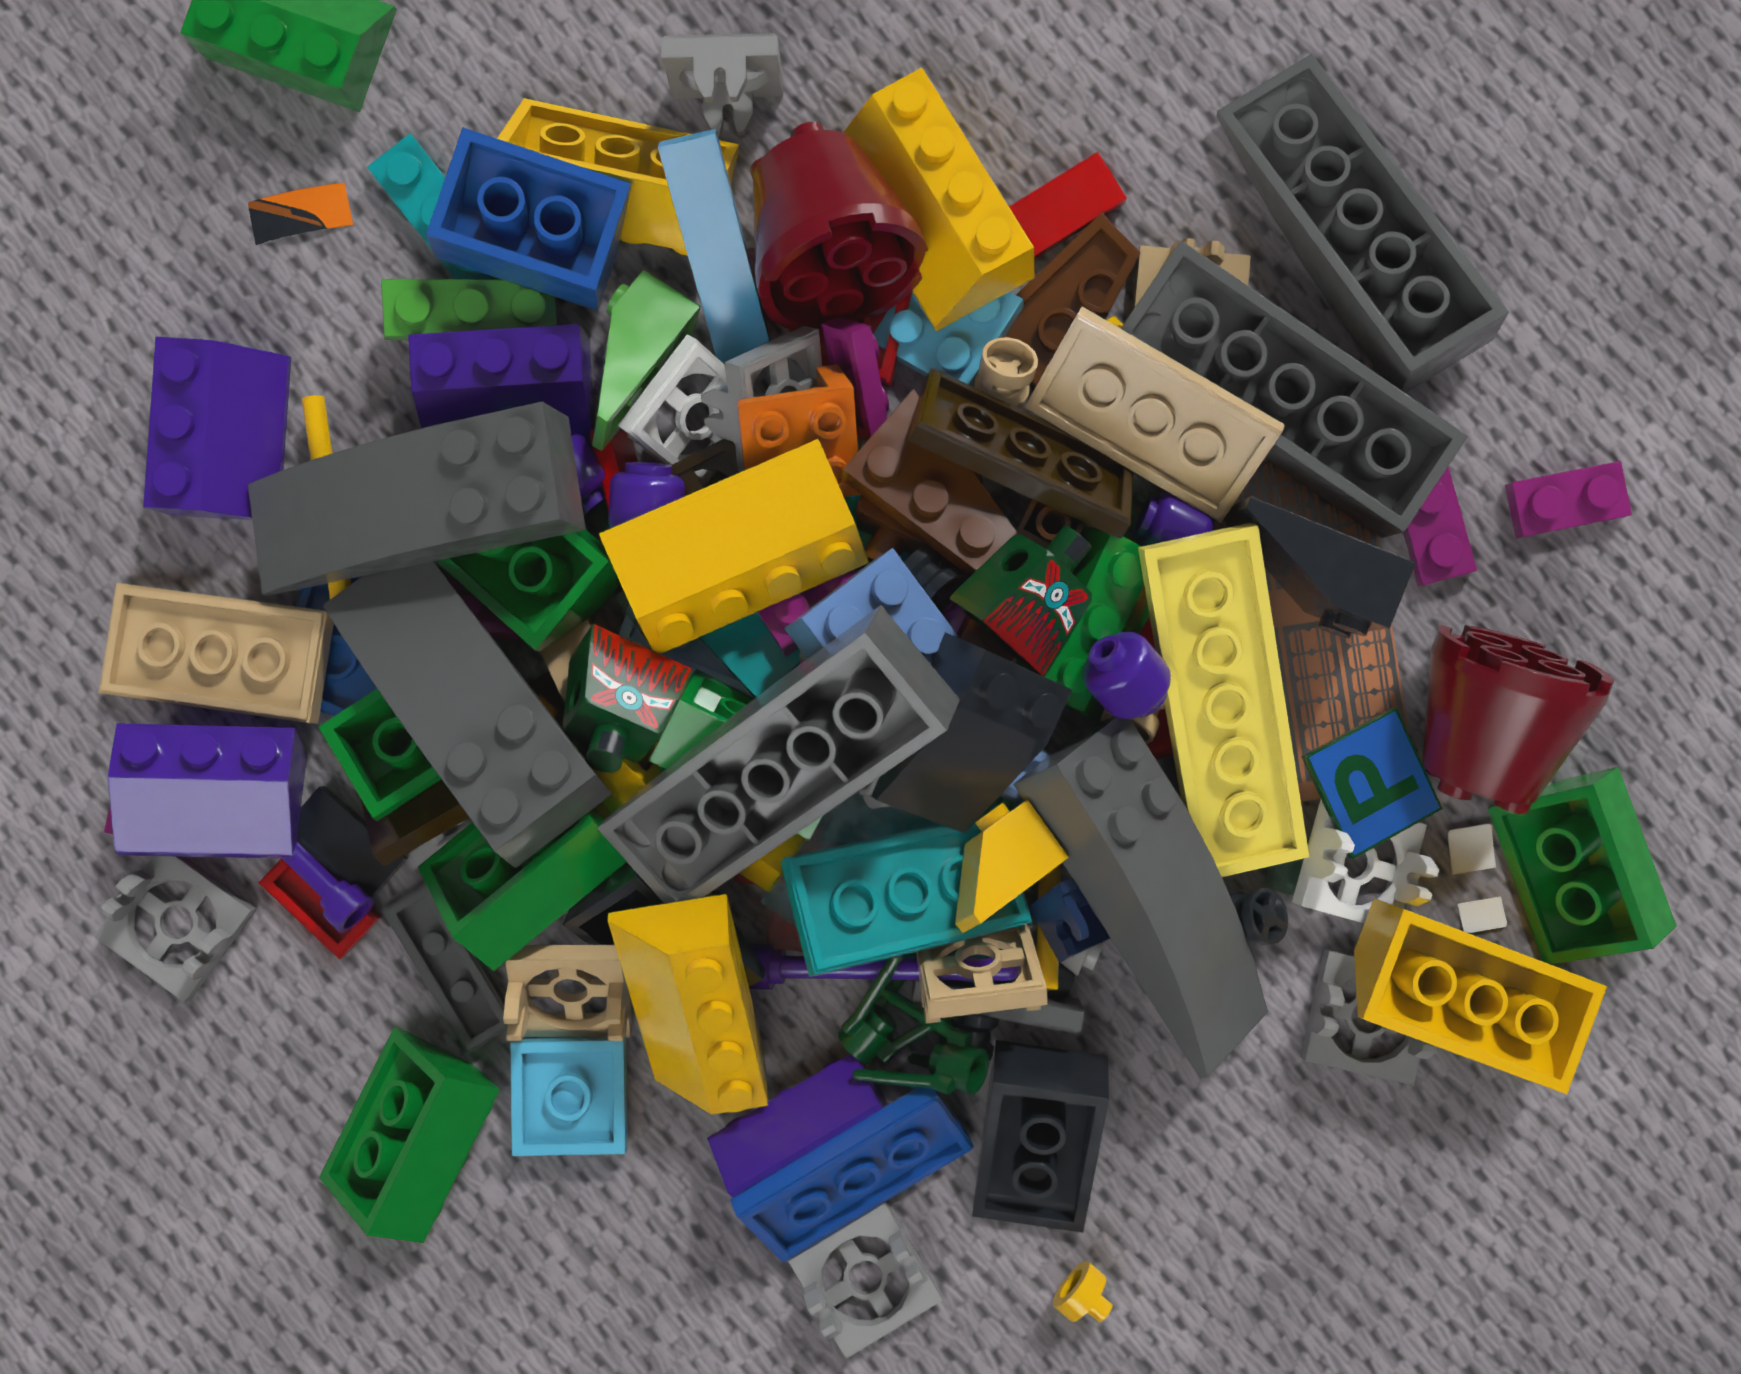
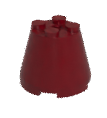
M806 122L794 128L790 138L777 144L763 157L753 162L750 167V173L753 180L756 286L766 314L775 323L791 330H796L802 326L820 329L821 322H827V320H833L838 317L848 318L854 315L857 316L859 323H863L865 318L870 316L873 319L896 306L922 280L919 268L928 248L920 226L852 137L839 131L824 130L823 126L818 122ZM855 266H858L861 274L855 273Z
M1440 625L1430 654L1423 752L1425 771L1440 779L1437 789L1446 795L1460 800H1472L1473 794L1494 799L1493 803L1506 811L1516 814H1528L1531 804L1537 801L1606 705L1614 679L1610 674L1587 661L1577 660L1575 668L1568 666V659L1566 657L1546 650V645L1469 625L1464 626L1462 635H1452L1453 628Z

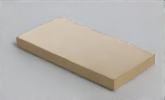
M1084 307L1077 313L1024 407L1194 508L1208 514L1220 523L1267 456L1285 426L1278 420Z
M116 583L99 693L318 724L334 623L324 610Z

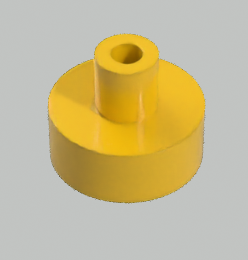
M1089 1261L1079 1263L1057 1289L1052 1302L1053 1307L1071 1322L1078 1321L1086 1313L1098 1323L1102 1322L1109 1315L1113 1307L1101 1295L1106 1285V1276Z

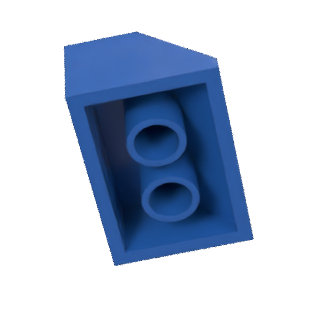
M463 127L426 236L435 258L599 311L616 259L631 191V183Z

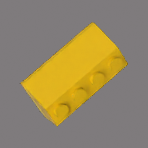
M922 67L872 94L843 133L849 135L858 143L920 226L928 251L925 252L923 262L919 268L922 280L913 289L912 293L937 332L1034 279V246Z
M525 98L522 100L497 139L631 183V191L620 239L630 244L648 243L672 248L675 252L688 256L659 154L658 144L661 141L691 135L690 133ZM719 140L731 185L739 144Z
M818 439L599 533L634 615L652 650L659 654L869 563L854 519Z
M727 894L608 913V924L655 1080L711 1115L741 1112L746 1109L768 1106L765 1053Z
M1376 898L1372 901L1354 949L1357 1014L1359 1018L1555 1091L1568 1094L1607 986Z

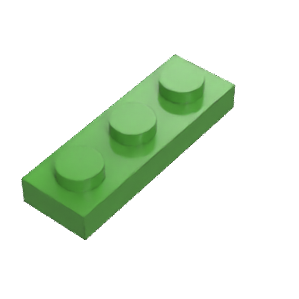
M381 279L384 340H409L408 335L557 325L554 296L505 280Z

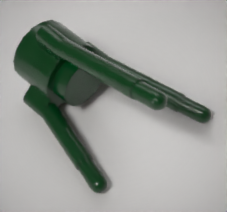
M902 955L888 959L855 1011L841 1025V1030L838 1032V1038L846 1050L865 1064H870L877 1056L888 1064L902 1049L934 1031L921 1023L895 1039L892 1032L897 1028V1024L884 1009L889 1001L880 995L886 986L898 992L906 982V980H890L902 961ZM958 1016L940 1019L948 1023L953 1019L957 1018Z
M886 986L880 996L947 1038V1043L939 1042L934 1047L930 1056L911 1053L908 1056V1061L911 1064L929 1069L931 1075L855 1069L852 1074L853 1078L857 1081L928 1088L948 1095L954 1089L970 1095L976 1094L983 1086L989 1069L988 1052L983 1048L971 1045L972 1034L970 1032L954 1028L941 1019L940 1022L926 1024L924 1008Z

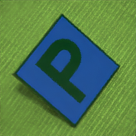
M1391 708L1301 756L1335 830L1348 833L1355 844L1353 852L1346 853L1348 859H1354L1443 809L1397 708Z

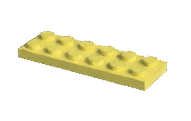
M1247 523L1138 547L1155 650L1165 660L1171 672V683L1164 704L1180 798L1208 847L1221 877L1308 858L1309 851L1258 525Z

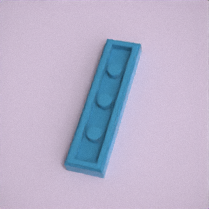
M712 129L661 141L658 144V150L715 355L724 364V362L770 342L771 339L717 131Z

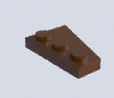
M1103 213L1096 217L1034 279L1016 294L1023 299L1024 308L1007 335H1003L1002 338L1018 339L1028 344L1035 351L1038 365L1034 379L1030 383L1034 389L1079 310L1084 307L1106 320L1140 255V251Z
M913 389L843 468L841 479L967 575L971 576L1012 536H1015L1017 532L972 470L908 441L919 400L918 394Z

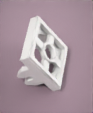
M688 334L617 425L628 434V438L641 446L645 452L666 465H673L692 455L681 454L691 439L702 440L707 437L712 441L708 446L723 439L719 438L706 425L697 431H689L686 427L685 419L688 410L694 404L702 402L701 394L685 395L676 387L679 381L691 374H703L711 380L703 393L722 384L727 385L725 365L697 339ZM753 391V397H759V396ZM666 401L676 410V428L663 444L656 422L658 409ZM708 406L709 416L719 413V409ZM703 469L695 471L703 488L716 471Z
M1320 800L1308 843L1309 857L1303 860L1292 903L1365 923L1372 901L1364 905L1355 904L1360 886L1368 883L1373 877L1388 881L1385 892L1377 898L1381 901L1403 909L1405 903L1418 907L1431 901L1432 893L1427 888L1418 886V880L1421 876L1427 878L1437 877L1439 872L1431 857L1419 854L1427 825L1417 823L1390 838L1395 850L1393 864L1378 860L1377 852L1374 848L1365 852L1368 859L1365 871L1360 876L1351 878L1347 874L1348 869L1344 866V861L1347 856L1346 853L1353 852L1355 844L1348 833L1335 830L1324 804ZM1341 880L1337 898L1330 890L1328 881L1334 883Z

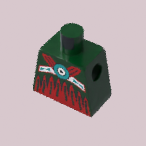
M1066 525L1062 527L1046 549L1021 534L1012 536L949 599L1010 655L1044 677L1092 602V593L1072 573L1092 546L1079 533Z
M592 624L572 653L569 661L563 728L568 735L589 743L586 762L597 771L604 773L616 772L621 768L623 759L631 762H641L665 730L692 677L694 669Z

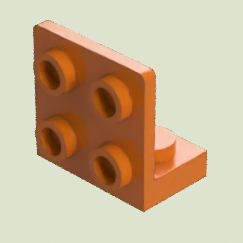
M838 364L816 367L817 387L746 398L737 402L744 471L818 439L843 496L861 495L841 479L843 468L858 452L854 387Z

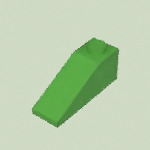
M645 270L640 273L630 287L625 284L619 286L611 297L606 312L611 315L592 442V446L600 451H603L619 431L620 427L617 425L685 336L688 334L693 337L701 307Z

